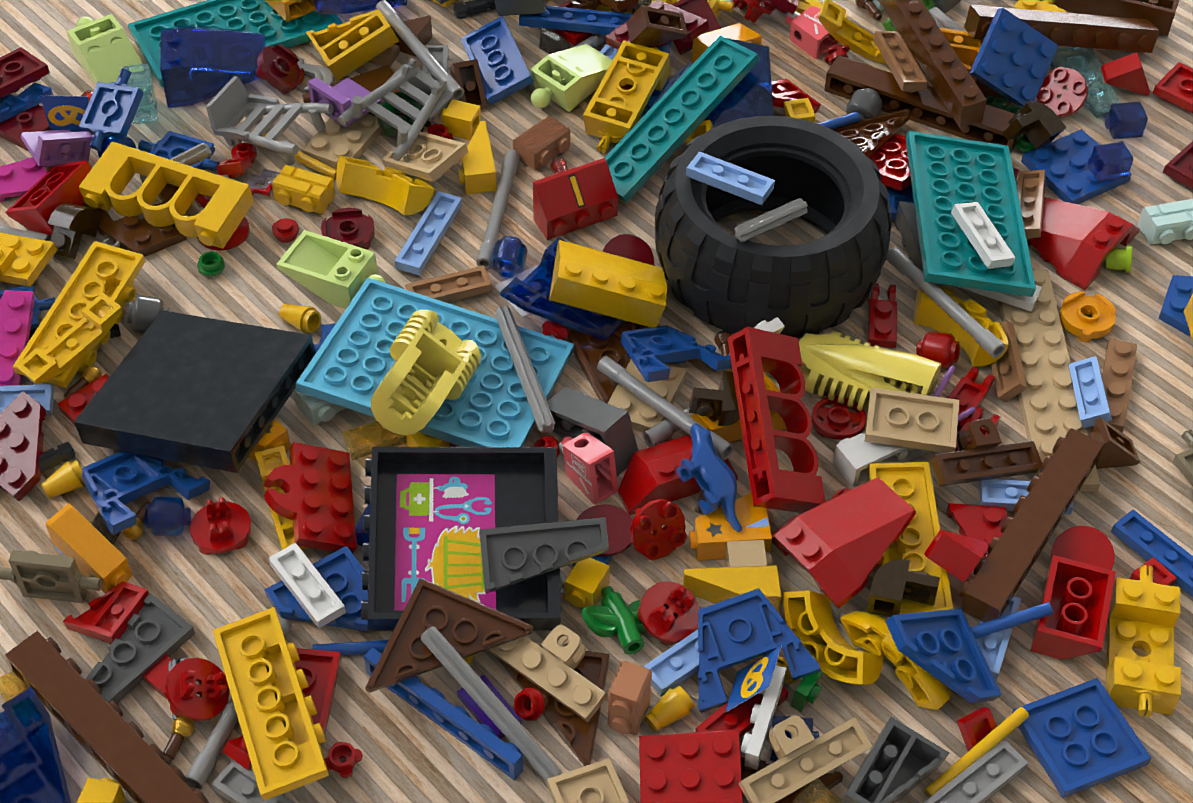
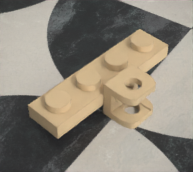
M564 625L555 627L542 642L541 646L527 636L488 649L493 655L587 722L590 721L608 697L606 692L574 670L583 659L586 648L581 643L579 635Z
M793 715L776 724L768 732L769 743L779 760L745 778L738 784L749 803H775L873 746L856 717L814 740L804 720L798 715ZM785 731L791 734L792 739L786 736Z

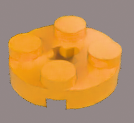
M1083 291L1075 292L1068 295L1062 303L1059 316L1063 327L1082 342H1090L1092 339L1108 335L1112 331L1116 320L1114 305L1100 294L1095 293L1093 297L1085 295L1086 292ZM1083 314H1086V315H1090V314H1091V315H1093V317H1086V316H1084Z

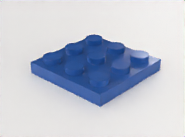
M1000 8L995 13L969 74L1019 108H1022L1028 102H1035L1058 45L1005 8Z
M1083 129L1023 154L1021 160L1030 171L1045 170V185L1062 201L1077 205L1129 182L1132 175L1130 171Z
M1098 678L1021 706L1028 712L1029 717L1018 728L1062 798L1146 766L1151 760V756Z

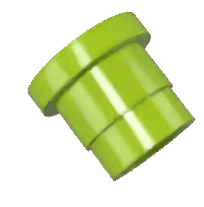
M1132 246L1115 248L1106 257V269L1125 270V273H1131Z

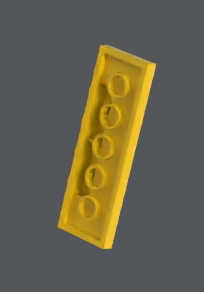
M0 232V281L31 287L56 253L55 243Z
M94 241L12 366L15 373L23 375L15 366L37 347L42 351L46 350L84 317L81 310L102 292L120 305L122 309L126 303L134 301L136 288L133 281L146 262L144 255ZM123 311L120 314L117 321L115 322V324H119L123 318ZM110 330L85 357L63 373L45 382L67 388L76 372L83 373L87 366L95 364L97 359L96 351L100 345L108 343Z
M929 462L869 463V481L879 477L914 508L917 513L897 542H892L883 554L885 559L881 565H875V567L880 568L885 563L893 560H910L908 571L924 572L931 576L940 577L934 605L902 599L899 614L953 609L947 571L924 555L940 531Z
M275 607L213 629L214 638L263 801L329 776L320 745L326 742V738L320 723H313L311 716L317 714L316 707L311 695L307 697L304 695L303 689L309 686L303 669L296 670L294 664L300 661L294 642L288 644L285 639Z

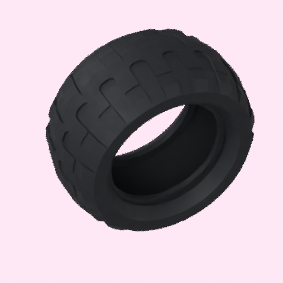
M754 116L737 119L710 129L703 135L691 140L684 147L683 154L672 161L660 190L655 212L656 251L665 279L671 284L672 293L681 304L689 307L700 320L721 330L729 331L731 334H735L746 327L754 328L764 320L770 322L777 317L784 325L780 334L795 338H802L806 333L819 334L829 327H835L843 323L850 317L853 309L859 308L864 304L875 286L886 261L890 243L891 211L888 192L881 183V173L875 163L866 157L856 144L838 132L814 122L792 117ZM698 152H702L775 180L774 189L764 203L760 205L686 176V168ZM801 198L803 201H806L808 206L807 213L800 217L817 224L827 235L817 241L799 245H768L749 240L740 242L739 239H736L735 235L725 231L717 222L735 213L755 210L771 211Z

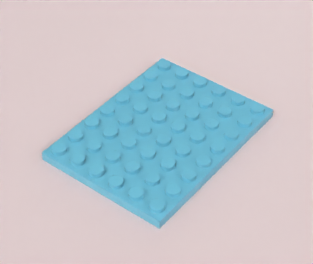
M368 277L296 382L297 392L374 417L371 411V398L395 362L390 355V346L415 311L430 310L439 315L440 324L454 332L462 341L472 340L476 343L480 350L481 363L461 396L456 400L445 399L432 419L418 432L462 447H524L536 424L497 319ZM517 326L545 399L548 401L573 353L574 344Z

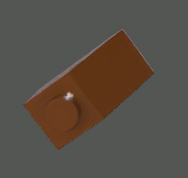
M642 5L626 22L630 42L633 44L653 47L684 38L688 35L683 13Z
M478 60L454 63L449 66L450 75L464 89V94L458 101L479 105L481 110L487 109L488 106Z

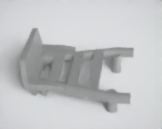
M411 58L409 64L405 63L382 86L363 98L361 96H354L352 98V105L338 117V121L341 125L345 126L353 117L360 118L364 109L376 115L398 130V147L391 155L395 160L399 161L411 149L426 121H431L444 108H447L454 98V94L447 90V81L441 78L439 82L419 70L416 66V61ZM396 88L422 104L423 108L420 111L391 91ZM383 99L415 120L413 125L399 118L376 103V101Z
M234 76L206 105V110L214 135L223 136L228 145L231 146L233 143L238 145L245 141L282 153L286 164L293 165L296 162L294 155L299 151L298 145L289 144L286 140L281 142L276 140L300 113H309L317 131L324 130L326 126L320 113L332 114L334 107L332 104L317 102L280 104L279 100L275 98L249 94L240 79ZM281 114H285L279 120V122L271 129V131L265 137H263L264 133L273 125V123L281 116ZM246 116V119L241 123V125L238 128H235L236 125ZM256 123H258V125L255 127V129H254L252 132H249V130H250Z

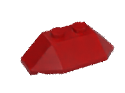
M686 435L633 453L618 488V495L629 515L636 514L635 509L641 508L653 500L664 499L673 502L704 491L698 485L695 477L682 482L676 473L677 468L681 466L682 460L688 459L690 461L692 453L691 436ZM728 458L726 460H723L728 465V467L733 471L737 481L738 475L735 472L730 461L728 460Z

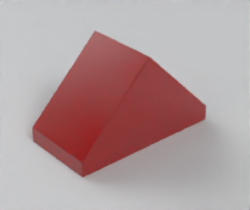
M1137 52L1101 66L1100 69L1106 84L1146 96L1150 94Z
M940 529L924 555L965 583L982 559L989 545L985 541Z

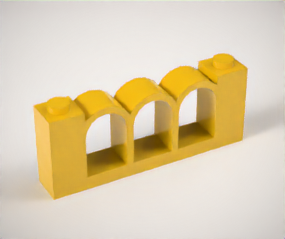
M113 141L79 185L84 202L92 208L109 211L113 207L115 212L128 217L143 213L146 221L153 226L165 227L175 224L180 234L186 237H198L199 241L207 246L213 245L222 249L254 203L248 184ZM135 173L147 177L136 192L130 195H120ZM167 183L179 187L167 203L152 206ZM198 194L212 197L199 214L189 217L183 216Z

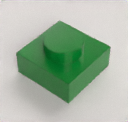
M822 672L803 677L795 690L791 707L802 712L808 702L814 704L822 690V687L818 685Z

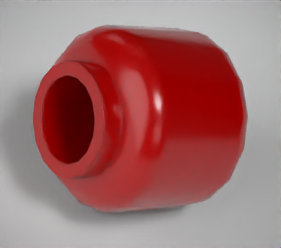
M930 331L925 334L923 340L918 341L916 354L941 363V369H949L953 363H957L959 360L960 342L956 341L951 333Z

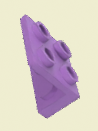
M316 77L308 81L311 103L332 104L334 107L333 113L325 115L338 123V117L352 105V98L354 96H361L363 98L371 93L350 78L344 79L334 87ZM366 109L362 110L361 117L369 113V111ZM353 117L344 127H348L360 118Z
M53 130L21 133L22 141L38 166L49 167L86 160L89 162L91 150L89 145L93 138L89 131Z

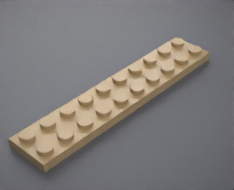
M1033 270L1035 285L1041 286L1042 290L1032 312L998 301L1002 322L1008 320L1014 325L1027 383V389L1018 394L1028 442L1034 441L1043 463L1046 456L1052 457L1054 455L1052 450L1057 439L1060 436L1065 438L1070 428L1087 436L1089 435L1087 428H1083L1079 416L1068 365L1071 364L1049 271ZM1096 465L1079 492H1097L1099 490L1100 481ZM1038 470L1037 473H1035V475L1038 477H1040L1041 472H1039L1040 470Z

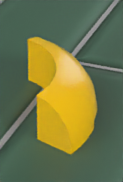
M344 156L338 157L336 182L339 193L380 202L394 208L402 215H414L422 211L430 203L435 188L419 178H415V181H412V178L405 176L406 172L387 166L384 170H380V167L372 165L370 161Z
M938 286L980 325L988 329L1006 345L1005 351L1007 350L1009 344L1003 328L999 322L993 323L986 316V309L971 299L964 301L953 296V290ZM918 287L914 306V324L929 327L939 332L951 333L955 340L960 342V346L969 356L972 366L992 364L1004 355L1005 351L999 357L993 358L965 329Z
M810 590L783 592V605L787 625L812 657L815 658L823 673L832 679L855 685H870L879 678L884 657L858 651L843 638L834 622L831 602L824 594Z
M853 611L840 618L853 646L863 648L875 655H884L897 667L895 674L907 688L918 707L938 710L949 700L952 692L948 686L898 651L885 622L887 619L866 611Z

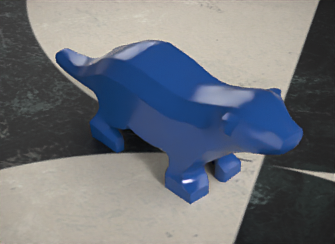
M697 423L693 424L690 429L692 439L690 461L688 459L682 460L681 466L677 468L676 473L682 482L695 477L700 488L705 491L703 494L707 502L704 500L697 502L704 515L713 513L717 506L720 505L731 527L736 532H740L742 526L735 514L737 494L735 475L717 455L711 432Z

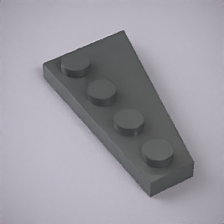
M606 517L479 529L485 594L609 551Z
M151 593L143 601L144 606L139 613H134L127 623L128 627L119 639L116 638L108 648L109 653L104 660L98 662L85 679L86 681L92 679L102 691L101 697L106 702L110 700L115 703L119 702L144 679L143 675L166 654L171 656L195 634L193 626Z

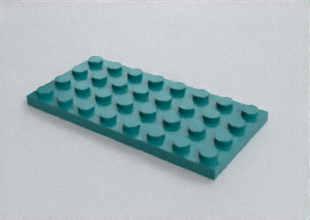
M206 0L129 23L128 28L160 87H164L257 58L259 53L268 45L274 47L278 44L289 48L310 42L311 39L306 32L311 30L317 32L327 29L328 25L333 23L339 25L342 24V21L329 2L328 5L286 22L265 0Z
M908 131L906 146L924 281L1033 297L1036 286L1009 146ZM978 202L1015 256L1012 266L991 269L986 267L951 214L954 204Z

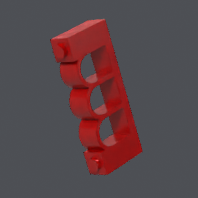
M746 327L727 338L753 506L801 513L825 502L822 477L816 475L819 468L818 456L812 443L807 439L812 430V419L806 405L800 400L805 392V379L799 368L802 366L799 341L795 337ZM763 372L771 374L776 379L780 392L766 390ZM770 410L777 412L782 417L787 432L772 429ZM776 449L788 455L793 471L779 469Z

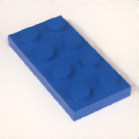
M503 16L460 38L469 59L478 60L485 96L490 105L534 82Z

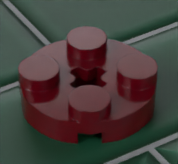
M278 44L274 47L268 45L259 53L257 57L258 68L256 69L258 77L266 80L282 94H288L290 91L295 90L304 80L303 68L300 69L297 64L299 61L298 57L287 47Z
M341 208L333 211L332 217L328 218L327 221L325 217L321 223L322 236L368 250L371 246L370 242L375 236L374 221L369 214L368 217L362 214L360 209ZM347 228H351V231L345 232Z

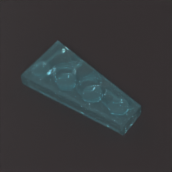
M1058 48L1050 66L1053 69L1057 67L1071 68L1078 71L1085 78L1088 86V95L1084 104L1096 118L1121 116L1123 108L1112 86L1105 83L1100 69L1101 64L1093 48Z

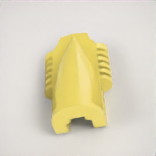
M430 310L415 311L402 331H400L390 346V355L395 362L371 398V411L375 419L385 429L395 434H416L423 429L439 410L445 399L456 400L461 396L481 363V354L476 343L472 340L462 341L454 332L440 324L439 315Z
M834 330L831 334L822 335L806 333L799 341L802 359L800 369L805 379V391L811 394H815L818 391V396L822 398L827 394L828 399L831 401L834 400L835 396H839L838 403L842 405L845 399L849 398L847 406L853 408L855 402H857V410L860 411L865 408L868 409L871 387L906 392L907 389L914 394L919 393L929 396L939 379L941 363L912 353L886 348L882 349L878 345L871 347L869 342H865L863 345L860 339L856 338L852 341V336L849 335L842 338V333Z

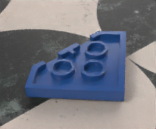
M345 546L313 563L316 570L344 604L346 610L345 614L326 625L368 632V621L361 619L362 601H368V590H362V572L365 570L349 548ZM282 580L265 589L266 597L272 606L275 607L281 618L314 623Z
M961 608L892 615L885 621L898 651L969 703L994 701L1002 695Z

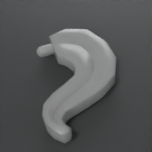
M300 58L297 62L299 68H303L304 75L316 77L329 85L334 84L333 73L328 68L304 64L303 58ZM305 87L304 91L309 92V87Z

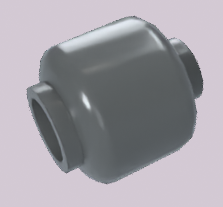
M870 88L855 91L847 104L846 114L858 112L860 121L877 117L883 106L880 95Z
M138 295L135 297L134 302L129 301L127 323L131 324L134 331L146 332L161 311H169V308H163V300L159 297Z

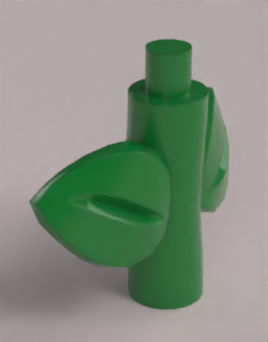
M611 586L604 587L601 590L603 596L601 600L602 606H586L581 611L582 617L596 635L612 637L618 634L624 653L628 655L635 654L644 647V641L640 632L647 631L637 616L640 600L634 601L627 606L620 593L614 592Z

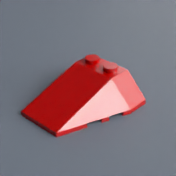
M1044 197L1041 237L1027 239L1028 246H1034L1040 252L1039 257L1044 262L1049 261L1057 268L1056 273L1061 278L1086 290L1099 276L1104 259L1119 244L1126 247L1139 233L1140 229L1111 212Z
M877 477L790 517L771 533L772 543L785 556L790 554L813 577L820 591L839 609L864 589L868 583L867 577L875 565H881L885 559L883 554L892 542H897L917 513L914 508Z

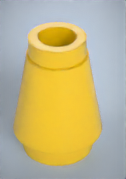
M285 303L279 310V317L303 333H313L321 324V314L315 307Z
M78 460L72 463L68 461L48 477L46 481L42 482L41 486L49 499L84 487L82 466Z
M677 686L674 690L670 688L645 716V720L655 732H658L660 729L690 715V710L694 707V703L680 686Z

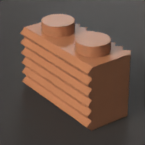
M549 115L513 139V150L519 152L522 162L537 170L541 165H547L559 153H564L570 147V129Z
M627 661L620 662V667H618L616 677L613 678V683H611V688L608 692V725L614 731L620 734H638L650 706L652 671L650 669Z

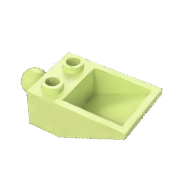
M112 14L97 20H93L90 17H81L76 23V28L67 31L71 53L95 84L97 82L111 83L117 81L122 68L132 72L127 86H132L149 79V74L128 36Z
M588 44L547 55L530 69L535 90L531 94L532 104L537 108H544L551 100L570 112L598 88L613 60Z
M307 230L300 234L276 264L279 270L327 303L345 309L367 277L386 283L385 279L378 275L375 252Z

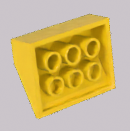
M558 241L549 300L651 328L657 327L666 307L667 283L662 268L570 242Z

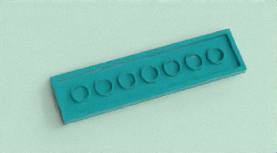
M721 35L706 49L604 157L607 161L618 199L627 203L760 61L757 53Z

